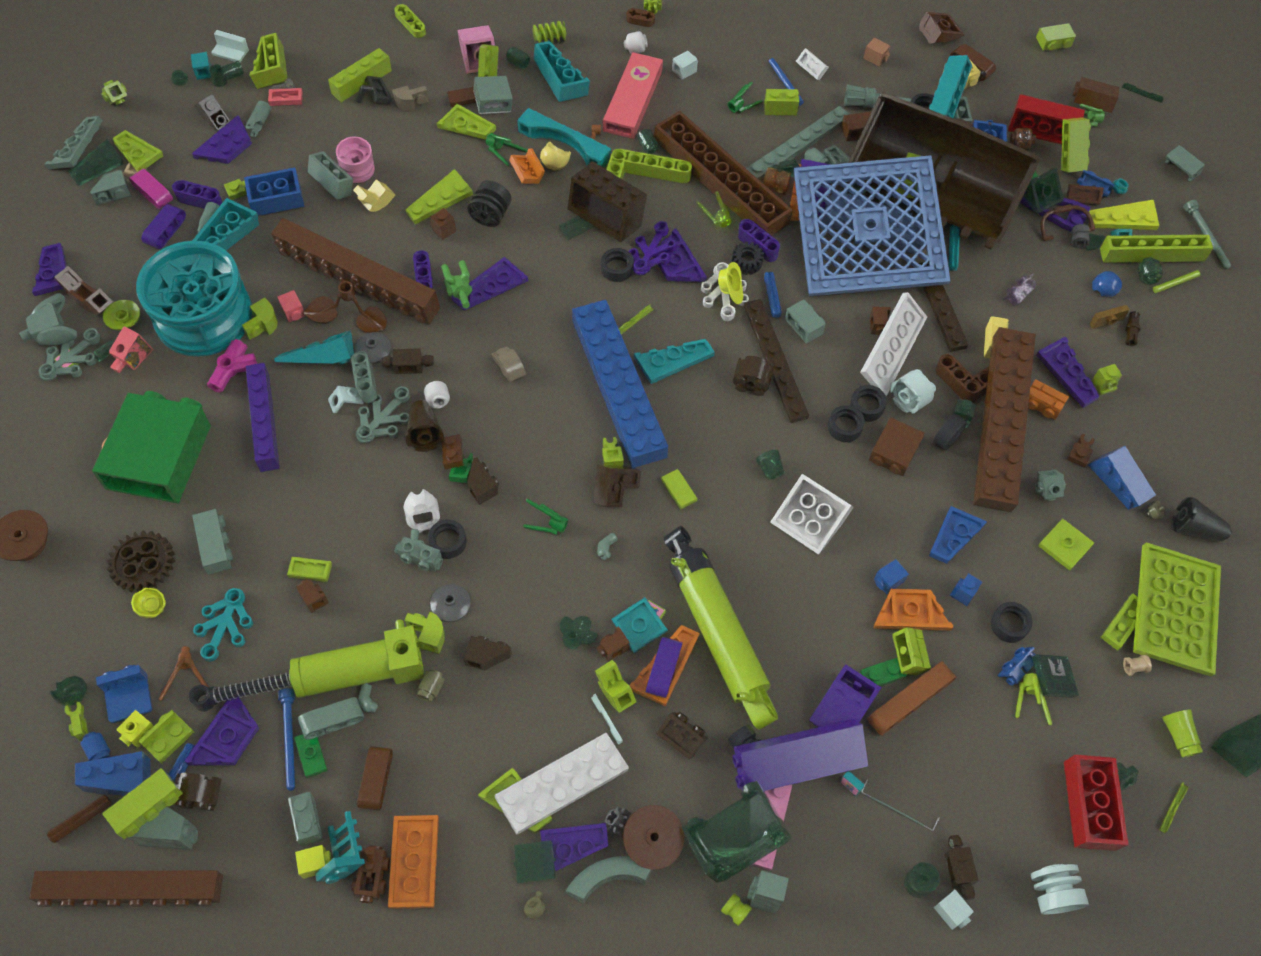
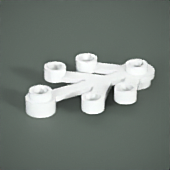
M721 262L714 267V275L701 285L703 293H710L703 298V306L706 308L712 307L714 300L721 294L723 302L721 317L724 321H731L735 317V308L730 305L729 294H724L719 286L711 292L712 285L718 281L719 271L728 268V264ZM742 280V288L743 291H745L747 283L746 281ZM743 294L745 301L739 305L744 306V302H748V295Z

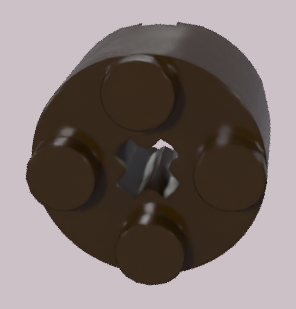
M746 356L742 360L739 358L733 377L735 389L739 392H746L748 390L752 391L755 395L763 396L769 389L774 369L773 365L770 363L769 366L766 364L765 359L757 356Z
M177 773L175 784L183 794L179 796V799L173 805L185 809L196 807L201 808V810L214 811L215 806H217L222 779L213 776L212 779H208V777L202 774Z

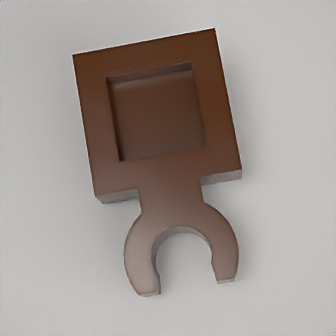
M1082 434L1078 439V443H1074L1067 460L1085 468L1093 452L1090 447L1095 439L1092 438L1090 442H1086L1084 440L1085 434Z

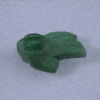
M565 616L560 622L559 629L563 634L562 641L569 649H576L581 644H592L598 637L597 633L590 631L591 619L587 616H580L575 620Z

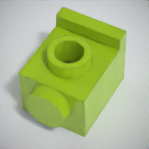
M1112 364L1098 369L1092 379V383L1100 395L1117 390L1118 381L1122 374L1117 366Z

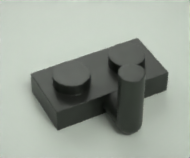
M367 76L365 79L367 85L360 87L355 101L362 103L365 93L370 92L375 103L390 104L392 98L382 78Z

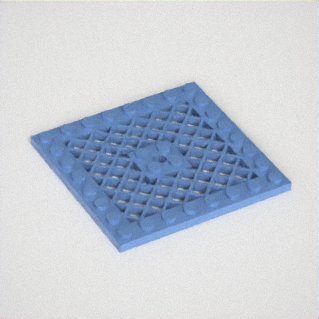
M931 155L794 168L808 296L950 284L951 280ZM907 178L913 182L910 187L904 183ZM889 180L896 184L893 188L886 184ZM872 181L879 185L876 190L869 186ZM855 183L862 187L859 191L852 188ZM838 184L844 188L841 193L835 189ZM916 185H917V190H918V192H916L915 190H913ZM821 186L827 190L824 195L818 191ZM899 186L906 191L903 195L896 191ZM882 188L889 192L885 197L879 193ZM864 190L871 193L868 199L862 195ZM847 192L854 195L851 200L844 196ZM830 193L837 197L834 201L827 198ZM908 194H911L916 199L913 202H911L906 198V196ZM891 195L898 199L895 204L888 200ZM815 196L819 198L817 202L815 201ZM874 197L881 201L878 205L871 201ZM857 198L864 202L861 207L854 203ZM840 200L846 203L843 209L837 205ZM823 201L829 205L826 210L819 206ZM918 201L920 204V208L915 205ZM901 202L908 206L905 211L898 207ZM884 203L891 208L888 212L886 206L882 207ZM849 207L853 208L851 214L846 211ZM832 208L839 212L836 217L829 213ZM911 209L918 213L915 218L908 214ZM817 211L822 214L819 218H817ZM896 211L901 216L895 219L891 216V213ZM842 215L848 219L845 224L838 220ZM824 217L831 221L828 226L821 222ZM920 217H922V223L918 221ZM905 218L911 223L905 226L900 221ZM888 220L893 223L890 228ZM872 222L875 224V227L868 228L866 223ZM851 223L853 226V230L848 227ZM834 224L841 228L837 233L831 229ZM913 225L920 229L917 234L910 229ZM896 226L903 230L900 235L892 231ZM819 227L823 229L821 234H819ZM844 231L851 235L847 240L840 236ZM923 232H924V237H925V239H923L922 237H920V235H921ZM826 233L833 236L830 241L823 237ZM906 233L913 238L910 242L902 238ZM891 237L896 239L892 244L888 242ZM853 238L855 244H859L857 247L850 243ZM836 240L843 243L840 248L833 245ZM916 240L923 245L920 249L912 245ZM821 242H822L824 245H826L822 250H821ZM898 242L905 246L902 251L895 247ZM881 243L888 248L884 253L877 248ZM863 245L870 249L867 254L860 250ZM846 246L853 251L849 256L843 252ZM829 248L835 252L832 257L825 253ZM925 248L927 251V255L922 252ZM908 249L915 253L912 258L905 254ZM890 251L898 255L894 260L887 255ZM873 252L880 256L877 261L870 257ZM855 254L863 258L859 263L852 259ZM838 255L845 259L842 264L835 261ZM918 256L925 260L922 266L914 261ZM823 258L828 261L824 266ZM900 258L908 262L904 267L897 263ZM883 259L890 264L887 268L880 265ZM865 261L873 265L869 270L862 266ZM848 262L855 267L851 272L845 268ZM830 264L838 268L834 273L827 269Z

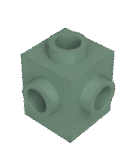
M1056 469L1037 472V482L1035 483L1037 494L1045 500H1056L1057 497H1064V490L1066 488L1064 474Z

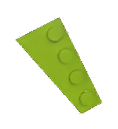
M454 169L406 208V214L416 225L441 209H446L472 196L473 190Z

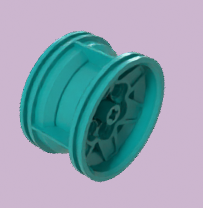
M184 241L172 244L155 253L139 272L136 282L138 299L150 317L159 339L172 351L186 356L213 355L226 350L232 340H240L244 336L245 332L242 324L252 319L253 314L250 309L252 302L233 257L222 247L205 241Z

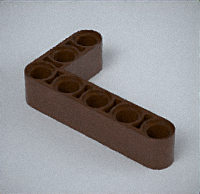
M943 354L940 357L935 369L937 375L964 402H974L986 394L989 366L972 376L954 356Z

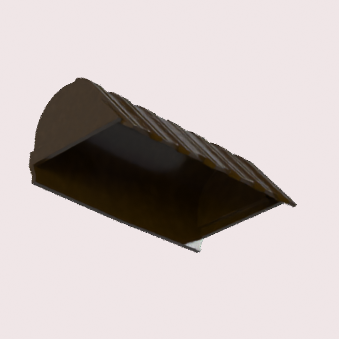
M882 92L874 105L848 163L906 158L908 152L920 156L931 155L942 228L947 223L962 228L959 237L966 240L971 233L987 238L984 247L992 250L996 242L1000 244L1038 167L1040 159L1036 154L973 127V123L960 118L953 119ZM891 180L886 183L891 188L896 185ZM872 181L869 186L876 190L879 185ZM883 188L879 191L880 194L885 196L889 193ZM866 191L865 196L869 198L871 193ZM891 195L890 201L895 204L898 199ZM906 197L911 202L916 199L915 197L913 199ZM918 201L915 205L920 208V204ZM913 211L912 216L916 217L918 213Z

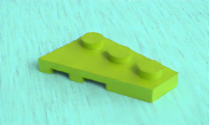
M126 130L113 138L116 147L137 172L141 169H146L163 157L161 150Z

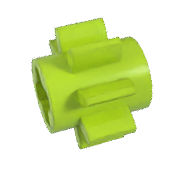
M644 0L643 9L656 14L658 10L662 9V0Z

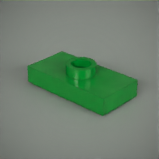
M303 734L294 737L305 777L310 778L328 771L318 737L309 740L305 739Z

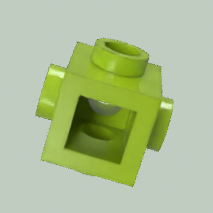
M110 80L103 84L105 87L101 89V95L106 102L109 101L110 104L115 103L119 105L125 101L124 98L127 96V90L123 83H120L118 80L115 82ZM110 91H115L116 96H112Z

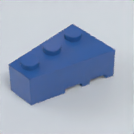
M142 751L75 763V785L84 792L125 796L151 776L150 758Z

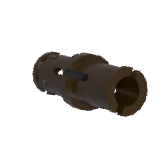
M1136 311L1128 314V324L1125 328L1127 332L1126 345H1129L1130 341V346L1138 344V333L1141 330L1139 312H1137V315Z

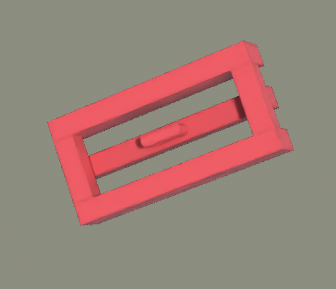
M302 88L269 89L268 103L270 106L302 105Z

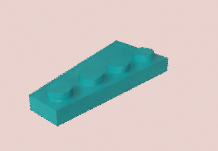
M706 339L683 343L682 346L674 347L672 345L667 346L666 349H652L642 354L637 352L634 353V359L650 384H653L713 357L715 352Z

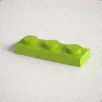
M1134 593L1128 597L1100 637L1116 650L1123 646L1135 628L1138 596Z

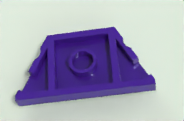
M237 115L192 153L193 158L199 159V157H203L211 162L218 161L229 164L252 143L240 117Z
M674 229L672 234L661 242V245L669 240H674L677 249L672 252L664 251L669 254L670 262L667 264L659 263V268L667 281H706L707 276L678 230Z
M239 697L225 702L185 760L186 764L235 765L259 730L258 725Z

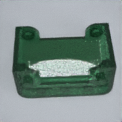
M758 781L746 784L741 792L742 799L708 820L694 817L687 822V825L682 827L705 875L717 883L733 877L786 844L792 837Z

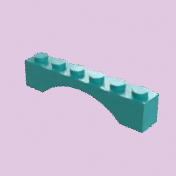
M528 108L517 120L519 133L532 139L548 138L566 143L582 156L586 166L594 162L605 168L609 163L611 157L610 147L537 111Z

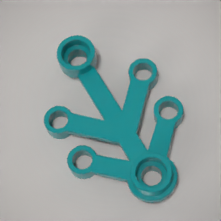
M229 589L224 599L202 608L201 613L204 618L211 620L203 624H196L193 628L194 634L199 638L204 637L208 630L217 626L211 642L205 644L200 650V654L205 661L212 662L218 658V646L226 628H228L232 636L231 642L235 647L239 648L245 644V638L239 633L232 618L233 612L236 609L242 628L249 629L253 626V620L247 615L243 606L245 594L241 589ZM234 597H239L237 600L232 601ZM225 608L223 614L213 618L216 611ZM212 610L210 614H205L206 611ZM245 620H250L248 624H243ZM203 628L201 633H197L198 629ZM242 638L239 643H235L236 639ZM210 652H214L212 656L208 657Z

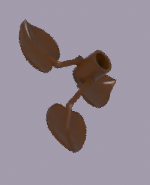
M343 281L338 285L339 294L336 295L337 300L335 304L331 298L321 296L314 299L303 311L304 315L314 322L328 323L337 317L338 313L335 308L338 307L340 299L347 302L353 300L361 313L356 319V324L362 332L383 331L387 326L386 317L379 308L369 306L365 311L361 309L355 297L356 291L349 281Z

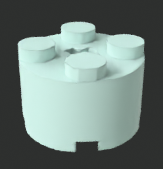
M919 369L910 371L891 385V393L893 392L895 396L893 398L894 403L900 410L906 413H915L933 400L934 392L936 391L935 385Z

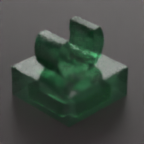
M1117 763L1120 789L1123 791L1136 784L1139 771L1133 765L1125 768L1122 763Z

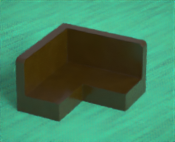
M597 465L593 503L606 507H622L624 488H639L642 470L629 466Z

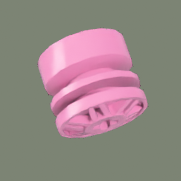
M348 137L337 145L338 165L353 178V183L369 180L374 174L375 166L371 145L367 140L361 137Z

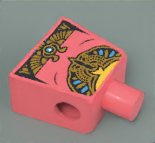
M124 326L109 350V353L115 358L110 368L119 374L125 366L135 370L152 352L153 348L138 333Z

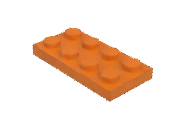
M438 815L394 816L388 897L389 909L435 907Z

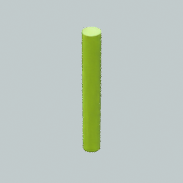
M1196 270L1153 287V291L1158 293L1200 276V271Z

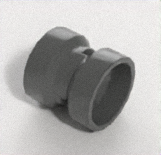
M1078 224L1072 228L1073 237L1071 244L1073 247L1081 249L1089 245L1090 229L1087 225Z

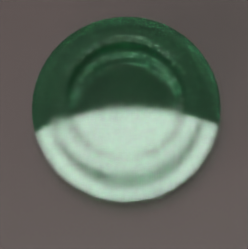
M176 70L172 73L171 80L175 85H184L188 81V76L184 71Z

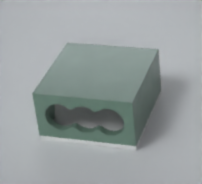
M507 76L474 77L473 90L479 114L511 112L513 98Z

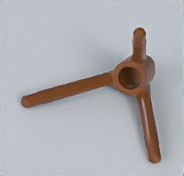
M184 646L181 648V653L178 655V663L158 698L159 701L163 700L180 669L191 668L201 685L208 687L195 667L193 660H191L192 655L190 654L189 647Z

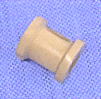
M1141 655L1139 658H1124L1123 667L1128 676H1132L1136 672H1151L1152 664L1147 655Z

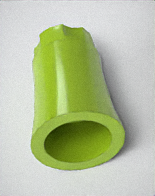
M1191 709L1162 717L1171 733L1177 750H1180L1182 758L1203 753Z

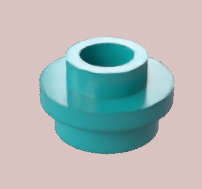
M1119 178L1113 181L1114 192L1125 194L1128 191L1129 184L1124 179Z

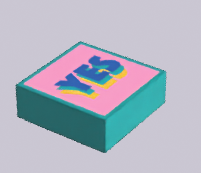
M847 771L840 781L855 796L864 788V784L850 771Z

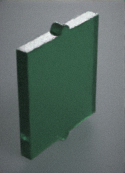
M552 840L514 845L516 861L514 866L516 867L517 883L556 878L554 866L556 858L553 855Z

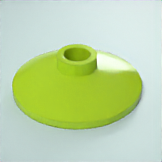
M130 300L115 301L103 313L104 323L113 330H122L124 326L130 328L140 318L138 305Z

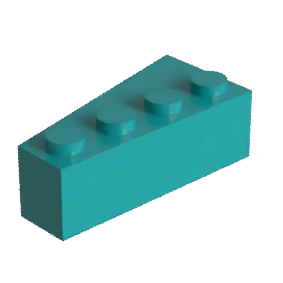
M226 198L192 241L213 243L227 251L259 226L257 212Z

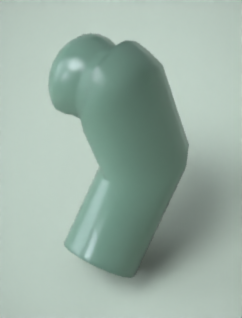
M614 533L609 534L598 543L597 554L601 556L602 560H607L611 557L609 546L618 540Z
M362 684L358 697L360 707L365 712L374 713L378 705L376 702H372L370 698L372 686L370 684Z

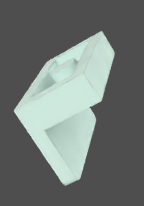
M216 30L214 33L217 45L212 50V55L240 63L249 51L246 39Z

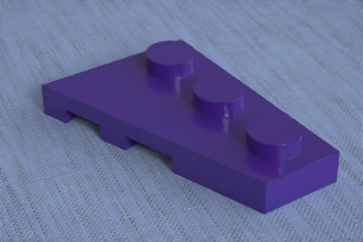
M61 243L42 247L39 260L40 268L35 277L36 285L32 290L34 296L64 289L54 279L58 273L67 267L63 246Z

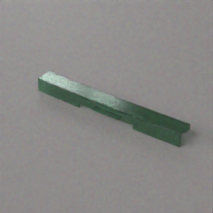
M1124 83L1122 88L1160 103L1163 102V96L1149 93L1129 83Z

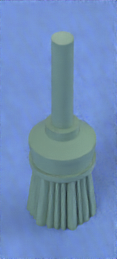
M847 84L844 107L863 106V108H873L880 93H877L876 88H862ZM898 97L900 99L911 102V98Z

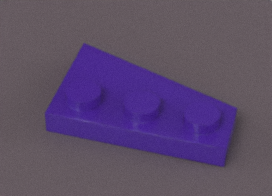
M606 823L540 830L544 877L609 846Z

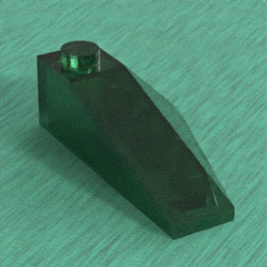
M1261 714L1222 733L1211 746L1214 751L1245 777L1250 776L1261 767Z

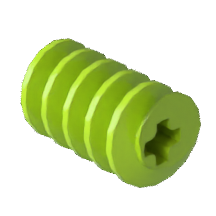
M557 21L556 25L554 22H551L550 26L548 23H545L544 28L542 24H539L538 29L536 25H533L535 42L541 43L542 40L546 42L550 39L551 43H553L554 38L559 42L560 37L566 41L564 21L562 24L560 21Z

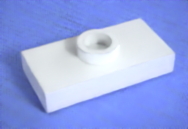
M806 48L796 60L801 67L817 80H820L829 68Z

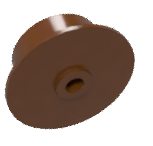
M18 510L0 519V558L7 561H28L41 554L46 546L48 525L45 519L39 513L31 510Z
M659 805L641 807L629 817L625 824L623 832L624 847L629 857L637 865L651 870L665 868L679 857L683 849L684 831L678 817L666 807Z

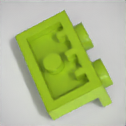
M483 44L479 47L478 77L497 76L498 46Z
M171 710L162 715L154 727L146 730L139 742L162 764L194 731Z

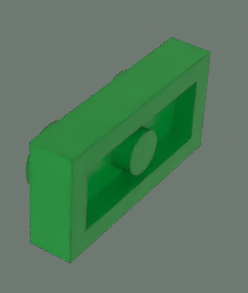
M898 657L861 669L859 672L880 687L904 679L907 674L901 673Z

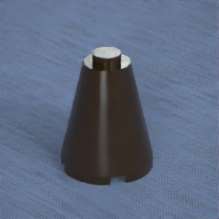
M417 400L410 407L405 434L406 444L408 447H414L419 452L434 450L437 448L436 445L444 440L443 430L429 403L425 400Z

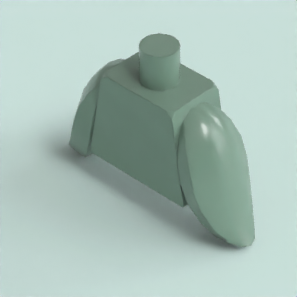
M57 293L45 299L26 318L28 328L19 332L24 342L34 338L39 345H61L77 338V331L65 327L60 311L65 303V297L62 294Z

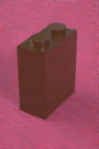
M1081 77L1080 82L1076 81L1072 94L1074 96V103L1088 105L1112 113L1118 100L1119 87Z
M890 417L871 453L869 461L890 470L894 474L904 476L925 433Z

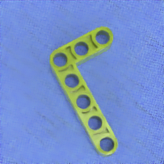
M615 149L611 154L607 170L623 179L624 173L672 182L688 183L691 180L692 165L685 160Z

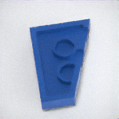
M950 506L929 556L948 564L986 525L987 521Z

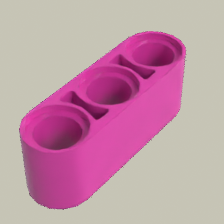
M141 169L129 177L131 184L157 209H161L173 200L170 192L145 169Z

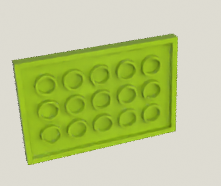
M1147 542L1143 544L1133 653L1147 655L1149 658L1210 677L1215 675L1221 565Z

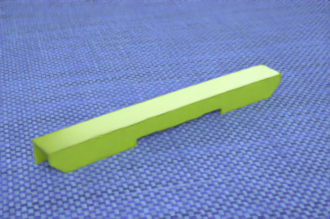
M1184 782L1178 789L1159 830L1163 833L1168 831L1173 817L1189 786L1184 785Z

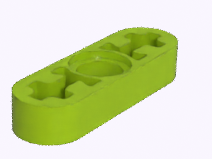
M399 4L394 8L396 18L414 37L422 38L426 35L424 23L408 6Z

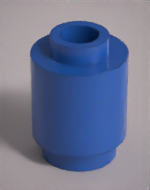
M90 732L83 737L80 744L89 761L111 757L109 754L110 749L101 733Z

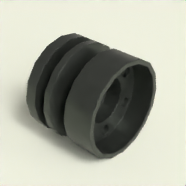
M485 180L480 183L467 207L468 213L479 224L487 227H496L500 224L512 201V197L503 185L491 180Z

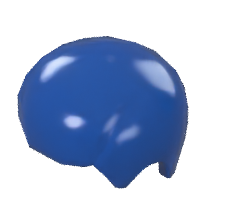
M1105 271L1094 278L1092 288L1094 291L1098 290L1101 296L1113 297L1122 289V281L1114 272Z

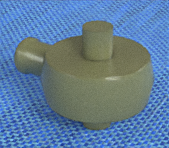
M1155 500L1148 505L1149 512H1147V515L1151 516L1154 520H1160L1164 517L1165 507L1160 505L1159 500Z
M537 891L535 897L529 899L524 906V912L530 919L540 917L545 910V904L541 899L543 896L541 891Z

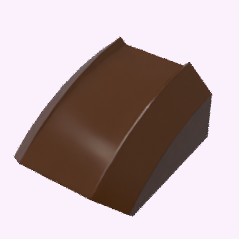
M926 12L920 21L919 31H922L928 43L948 42L964 36L949 14Z

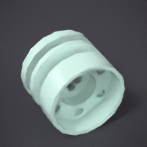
M1050 865L1031 873L1032 881H1042L1035 884L1034 889L1046 891V894L1037 898L1041 914L1065 913L1089 906L1085 889L1073 888V885L1082 881L1081 876H1071L1079 872L1078 865Z

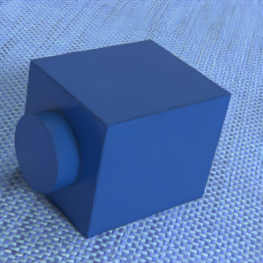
M895 559L877 571L874 580L877 587L888 594L891 589H895L903 584L909 574Z

